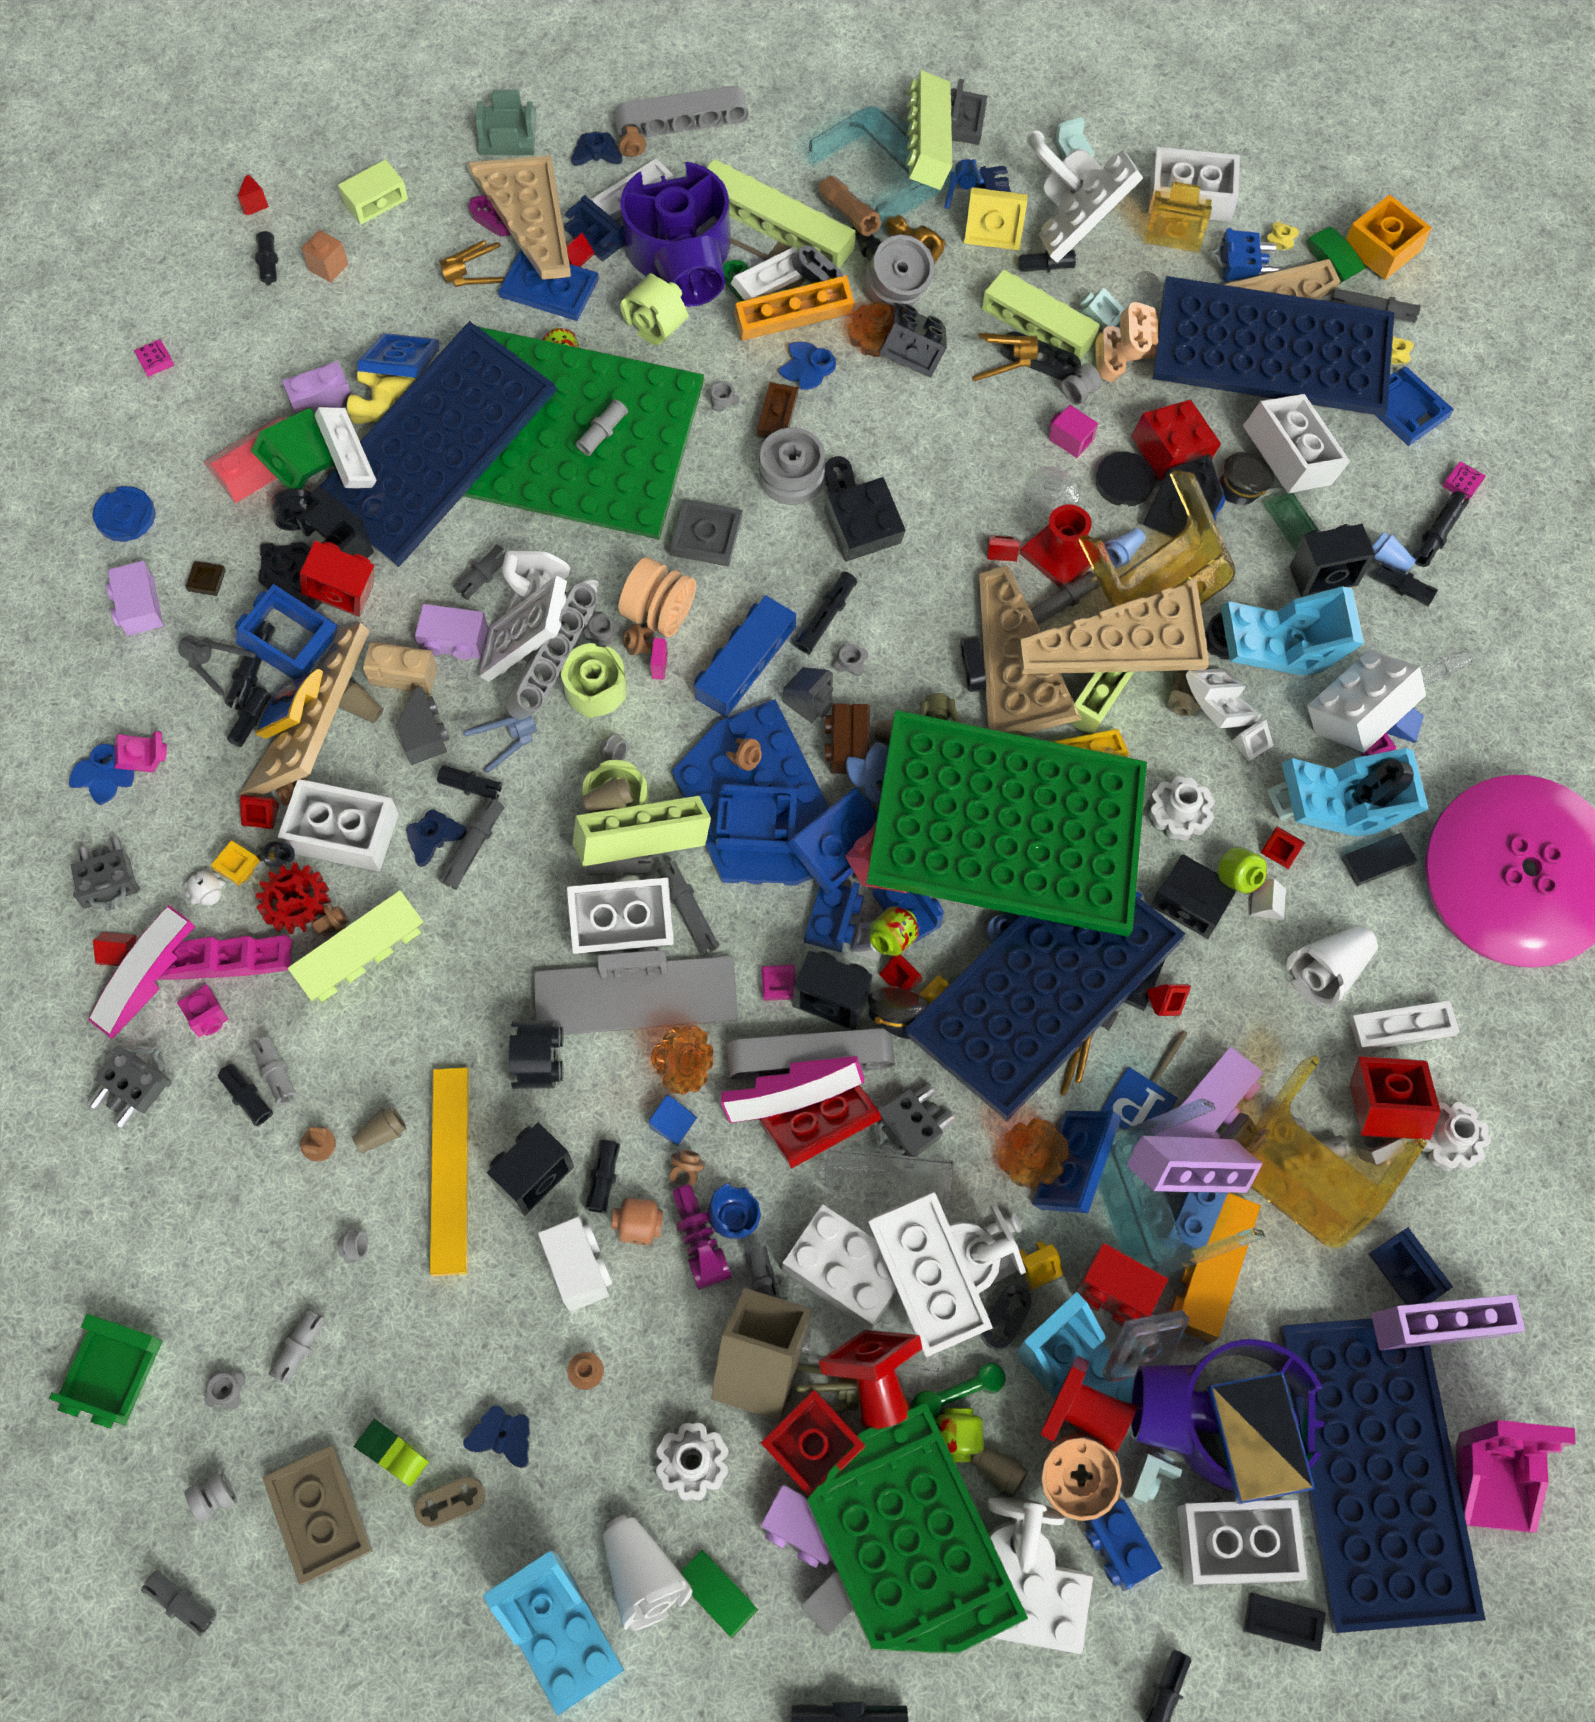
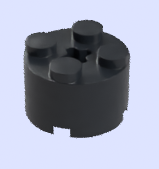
M513 1020L511 1027H518L517 1035H510L509 1072L510 1075H517V1081L511 1082L512 1089H554L556 1082L563 1081L564 1063L563 1061H557L558 1047H563L564 1045L563 1027H556L555 1020Z

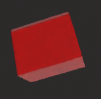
M246 175L237 196L244 214L251 215L269 206L261 186L251 175Z
M583 233L573 237L566 243L569 264L581 267L594 255V250Z
M988 536L987 560L1017 562L1020 547L1019 539L1011 536Z
M241 795V826L274 829L280 804L273 798Z
M1276 826L1260 853L1289 869L1305 842Z
M102 932L93 940L95 963L97 965L119 966L136 943L137 936L134 934Z
M901 954L893 956L879 973L901 998L922 981L921 974Z
M1163 984L1147 989L1154 1013L1157 1016H1180L1191 985Z

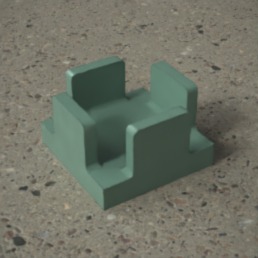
M493 90L492 99L494 106H484L483 101H477L476 125L479 135V155H534L537 112L536 106H533L532 101H527V105L523 106L519 90Z

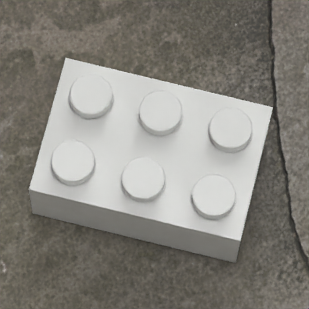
M1156 147L1150 173L1148 214L1231 222L1239 197L1240 155Z
M1305 394L1260 401L1243 425L1287 493L1332 485L1350 463V460Z
M1369 649L1307 705L1314 732L1317 735L1363 753L1366 752L1426 696L1420 666Z
M299 779L295 785L282 822L278 839L281 843L290 844L294 848L296 855L380 872L399 813L392 798Z
M668 878L567 887L573 954L675 944Z
M823 1204L782 1264V1271L868 1330L873 1329L898 1291L876 1239Z
M1298 1500L1254 1501L1238 1505L1237 1502L1185 1503L1177 1506L1185 1585L1298 1582L1308 1580Z

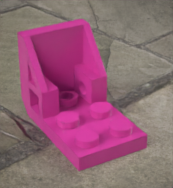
M1496 1420L1459 1432L1456 1444V1472L1466 1525L1470 1527L1536 1533L1549 1483L1547 1453H1562L1563 1447L1576 1444L1575 1428Z

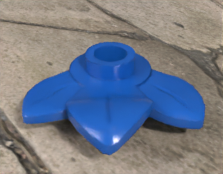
M789 343L788 349L793 359L779 369V374L789 381H799L802 390L813 389L822 383L825 376L834 372L836 359L829 350L824 348L817 349L812 343Z
M100 744L92 750L89 759L80 761L73 768L69 778V786L71 788L89 787L93 800L98 805H102L115 796L118 786L131 787L135 773L133 770L114 768V745ZM112 757L109 762L102 764L105 758Z

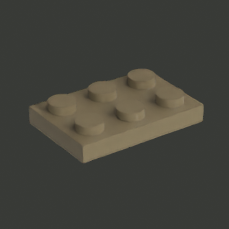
M328 1446L262 1477L299 1585H305L373 1552L336 1446Z

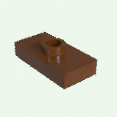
M773 382L769 383L757 428L758 437L767 438L770 434L780 429L790 428L798 397V387Z

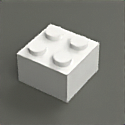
M576 1217L538 1233L561 1298L569 1312L610 1296L607 1286L613 1283L603 1258H595L594 1254L600 1252L590 1224L583 1226L580 1218Z

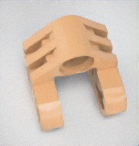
M1137 302L1131 303L1120 315V328L1107 326L1097 335L1095 340L1096 368L1102 379L1107 382H1113L1126 371V361H1136L1155 356L1156 346L1159 342V322L1155 308Z

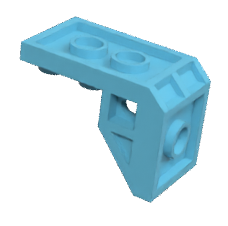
M1342 586L1297 598L1279 611L1230 601L1221 606L1230 662L1301 676L1322 673L1364 644L1352 588Z
M1407 748L1354 758L1334 769L1290 758L1282 763L1293 814L1297 823L1352 836H1366L1382 832L1429 809L1414 751ZM1396 759L1411 765L1414 772L1412 783L1387 805L1381 807L1366 802L1359 805L1356 800L1358 785L1388 760Z
M1078 1292L1072 1295L1024 1340L1016 1351L1024 1366L1054 1399H1056L1076 1355L1090 1361L1082 1381L1083 1384L1116 1399L1131 1403L1134 1377L1120 1362L1116 1361V1357L1102 1343L1106 1336L1088 1303Z
M550 1550L483 1594L488 1607L513 1643L520 1646L557 1716L625 1671L559 1554Z

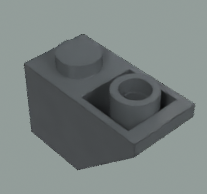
M803 667L783 688V703L810 723H813L818 716L823 718L833 705L831 702L834 690L832 687L833 673L826 669Z
M422 687L415 689L396 724L411 765L446 753L444 741L449 740L443 722L436 724L434 715L439 714L433 696L426 698Z

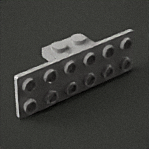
M646 947L640 949L639 952L626 953L623 950H610L606 952V955H598V967L537 971L534 974L536 1020H555L556 1027H563L564 1035L734 1022L738 1020L734 959L732 956L667 961L666 951L655 947Z

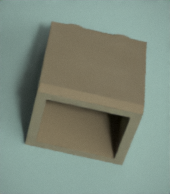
M744 1288L722 1333L711 1399L781 1421L791 1396L813 1309Z

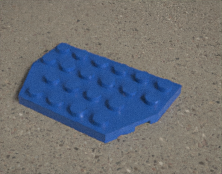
M776 699L718 721L672 770V776L682 797L700 796L711 817L705 847L722 883H783L784 885L795 886L812 879L813 876L795 853L719 850L715 847L716 839L719 838L716 835L719 797H723L720 795L721 785L797 788L795 835L829 808ZM738 738L757 740L761 746V760L750 771L740 769L738 765L732 764L726 755L728 751L732 753L737 752L738 746L735 741ZM777 809L776 829L788 831L790 809Z

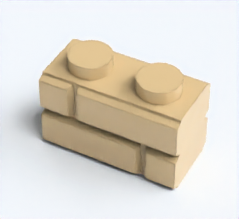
M376 642L369 644L363 666L370 685L414 691L422 687L424 693L431 694L438 668L432 651Z

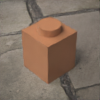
M320 229L301 248L309 271L330 283L348 265L342 242Z

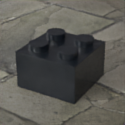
M884 476L827 495L824 511L845 562L901 544L906 529Z
M1363 523L1352 526L1344 524L1336 529L1326 531L1314 530L1304 535L1289 567L1300 596L1305 597L1342 586L1347 588L1358 586L1375 553Z
M809 950L794 984L793 1007L845 1028L856 1030L870 997L873 975L868 973V970L861 965L854 963L846 965L836 961L837 959L827 952L819 951L815 953Z
M539 1122L532 1128L528 1126L522 1130L515 1139L516 1144L507 1153L504 1151L499 1153L489 1165L491 1169L487 1172L495 1188L524 1217L574 1168L568 1150Z

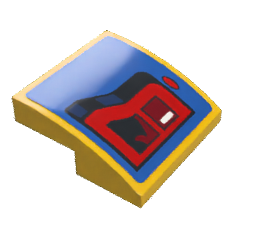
M316 669L280 688L265 706L257 724L255 735L267 739L299 724L303 706L318 697L323 671Z

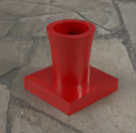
M1065 504L1052 511L1049 516V524L1021 548L1020 555L1060 588L1065 583L1071 584L1098 562L1103 557L1104 548L1088 535L1092 527V521L1087 511L1077 505Z
M864 1329L820 1359L819 1365L822 1375L856 1379L862 1425L867 1428L873 1427L874 1429L886 1428L907 1419V1411L911 1410L902 1391L895 1368L918 1353L923 1347L920 1335Z
M1076 1355L1040 1435L1054 1442L1065 1420L1099 1440L1116 1454L1132 1423L1138 1405L1116 1399L1083 1384L1082 1381L1090 1361Z

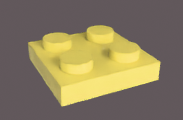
M972 188L964 244L1020 250L1028 194Z

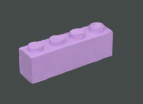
M1230 1046L1156 1136L1218 1139L1221 1135L1216 1132L1217 1128L1222 1122L1227 1126L1232 1123L1241 1112L1236 1105L1242 1098H1245L1248 1102L1261 1087L1256 1081L1264 1072Z
M1141 1136L1134 1146L1133 1153L1126 1166L1153 1191L1247 1193L1263 1163L1235 1139Z
M1516 1295L1403 1305L1371 1313L1379 1350L1498 1338L1525 1331Z

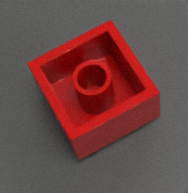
M1191 399L1143 413L1131 435V438L1160 481L1164 480L1170 468L1189 463L1209 453L1211 459H1213L1221 445V442Z
M314 540L300 572L301 594L360 617L374 586L375 565L365 556L360 554H353L352 556L342 552L333 543H320Z
M1358 1056L1349 1085L1361 1136L1431 1140L1441 1110L1428 1062L1424 1060Z
M1103 1242L1089 1262L1074 1293L1078 1292L1088 1303L1090 1309L1099 1311L1102 1308L1112 1314L1111 1319L1124 1328L1131 1329L1132 1326H1141L1150 1318L1167 1284L1168 1278Z
M815 1390L761 1442L765 1449L809 1497L818 1485H822L826 1481L829 1471L835 1464L842 1471L866 1447L858 1438V1435ZM853 1443L855 1446L840 1460Z

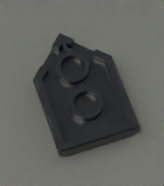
M1210 453L1168 470L1143 522L1145 527L1193 548H1199L1224 495Z
M304 542L274 546L273 543L261 544V569L259 570L258 581L263 587L269 590L274 584L313 610L322 604L320 601L301 594L300 572L311 549Z

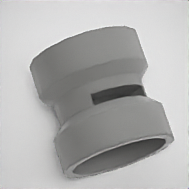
M1083 364L1076 369L1075 375H1070L1062 381L1061 389L1066 398L1072 403L1079 405L1087 399L1088 393H1094L1102 386V379L1093 366Z
M221 1470L211 1474L207 1482L202 1485L194 1484L184 1492L189 1508L200 1523L211 1519L214 1512L218 1509H227L237 1503V1498L231 1484Z

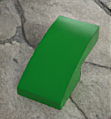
M1331 226L1306 239L1318 262L1331 260L1340 279V284L1366 268L1351 245Z
M703 1550L680 1572L692 1589V1597L731 1638L759 1610Z

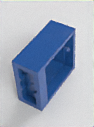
M273 584L267 592L261 591L253 603V610L248 615L246 613L242 614L234 627L237 630L235 643L248 651L255 652L257 657L293 680H296L308 674L335 639L338 625ZM273 608L314 633V636L295 660L253 634Z

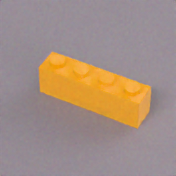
M846 275L735 303L734 316L741 341L849 315L852 312L854 300Z
M1228 1192L1206 1248L1202 1252L1195 1250L1193 1262L1187 1261L1184 1266L1180 1282L1185 1283L1182 1295L1176 1294L1169 1311V1315L1174 1317L1171 1327L1210 1343L1219 1338L1261 1205Z

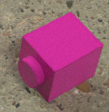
M1069 405L1062 413L1057 412L1049 424L1051 428L1049 440L1075 458H1078L1095 439L1098 422L1072 405Z

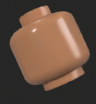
M626 1198L622 1202L621 1209L614 1208L611 1229L618 1230V1238L623 1243L650 1245L655 1237L660 1238L663 1210H658V1205L654 1200Z

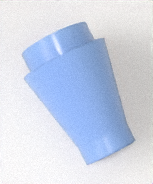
M1134 528L1130 532L1108 541L1103 549V557L1107 564L1113 568L1126 566L1140 546L1145 543L1146 537L1140 529Z
M1383 532L1372 545L1375 553L1373 559L1385 562L1404 573L1416 561L1393 534L1389 536Z

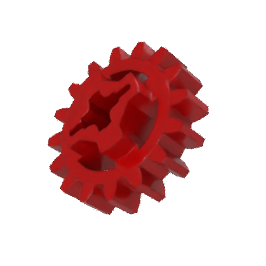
M297 863L292 864L291 870H287L284 865L280 866V873L277 875L269 871L268 875L271 880L269 882L260 881L259 885L264 892L256 893L255 896L259 903H261L256 906L257 910L261 915H264L262 918L267 925L273 924L277 932H280L284 926L289 934L294 933L295 927H300L303 932H306L307 923L315 922L318 914L326 915L322 904H328L331 901L329 896L325 894L329 891V887L326 882H322L323 877L318 871L313 873L309 865H306L301 870ZM310 885L313 887L314 890L313 898H311L308 894L310 892ZM273 899L277 900V904L275 905V907L277 908L276 912L273 909Z

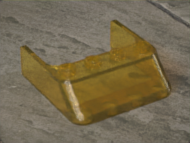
M1174 470L1170 473L1187 512L1188 520L1185 529L1121 576H1118L1100 539L1087 535H1082L1078 538L1112 607L1142 597L1154 596L1162 590L1180 587L1194 579H1197L1200 605H1202L1233 581L1235 565L1193 473Z
M1313 1055L1298 1064L1242 1146L1263 1163L1250 1188L1323 1245L1329 1248H1341L1346 1246L1384 1209L1426 1146L1427 1141L1423 1138L1407 1141L1404 1144L1406 1152L1395 1157V1161L1391 1163L1378 1184L1366 1178L1299 1126L1292 1118L1290 1113L1292 1100L1320 1061L1317 1056Z

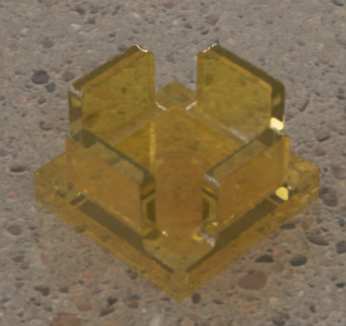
M1173 182L1170 198H1162L1161 191L1156 190L1144 243L1199 253L1211 216L1212 200L1206 199L1204 205L1199 204L1201 188L1197 185Z

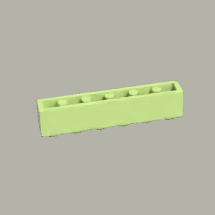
M920 70L917 79L913 78L907 91V95L910 96L907 108L910 109L907 117V122L910 123L907 136L910 139L906 149L909 151L906 165L909 166L910 179L941 190L952 168L951 82Z
M716 159L707 167V169L714 172L722 180L727 189L730 217L791 248L795 246L799 250L805 245L812 246L838 268L842 266L854 251L856 231L848 225L841 224L824 213L804 205L801 201L794 200L777 189L771 188L757 181L754 177L747 176Z

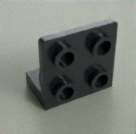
M894 303L892 307V325L879 349V354L932 377L947 349L946 326L937 317H925L919 314L917 309L909 304L904 303L900 305Z
M1181 855L1168 878L1158 890L1151 907L1209 939L1235 895L1236 890L1225 885L1219 879L1218 873L1186 855Z

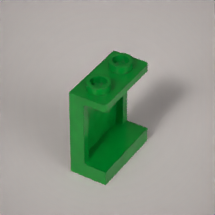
M310 407L260 431L251 449V452L288 489H302L309 477L330 466L336 468L314 416L315 412Z
M86 1313L80 1328L87 1330V1333L58 1394L51 1392L49 1399L59 1403L57 1411L78 1418L80 1411H84L93 1415L90 1422L109 1429L112 1428L114 1422L126 1426L163 1341L154 1336Z

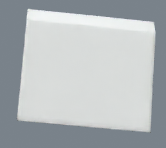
M1266 719L1260 720L1232 740V743L1248 761L1274 746Z
M1275 879L1264 881L1261 887L1252 893L1250 915L1283 920L1286 888Z
M872 922L860 923L851 953L879 961L881 953L870 942L869 927Z

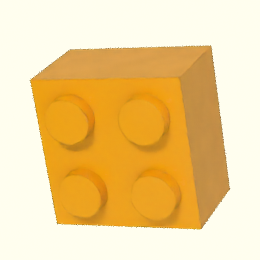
M1389 194L1352 223L1346 241L1367 267L1386 280L1422 251L1432 227Z

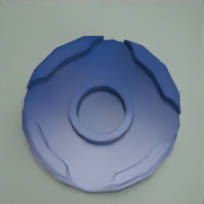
M121 486L115 488L117 491L103 494L96 502L92 515L97 529L104 537L112 541L127 542L139 538L153 525L156 515L154 504L144 491L136 487Z

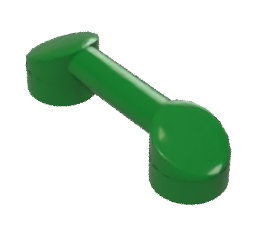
M986 1363L980 1368L977 1376L938 1393L927 1390L918 1393L912 1400L911 1408L913 1409L927 1403L935 1419L941 1407L980 1390L988 1394L999 1392L1006 1382L1005 1372L995 1363Z

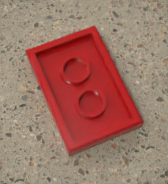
M860 1085L835 1097L799 1110L761 1118L760 1122L792 1169L878 1122L882 1118L877 1107Z

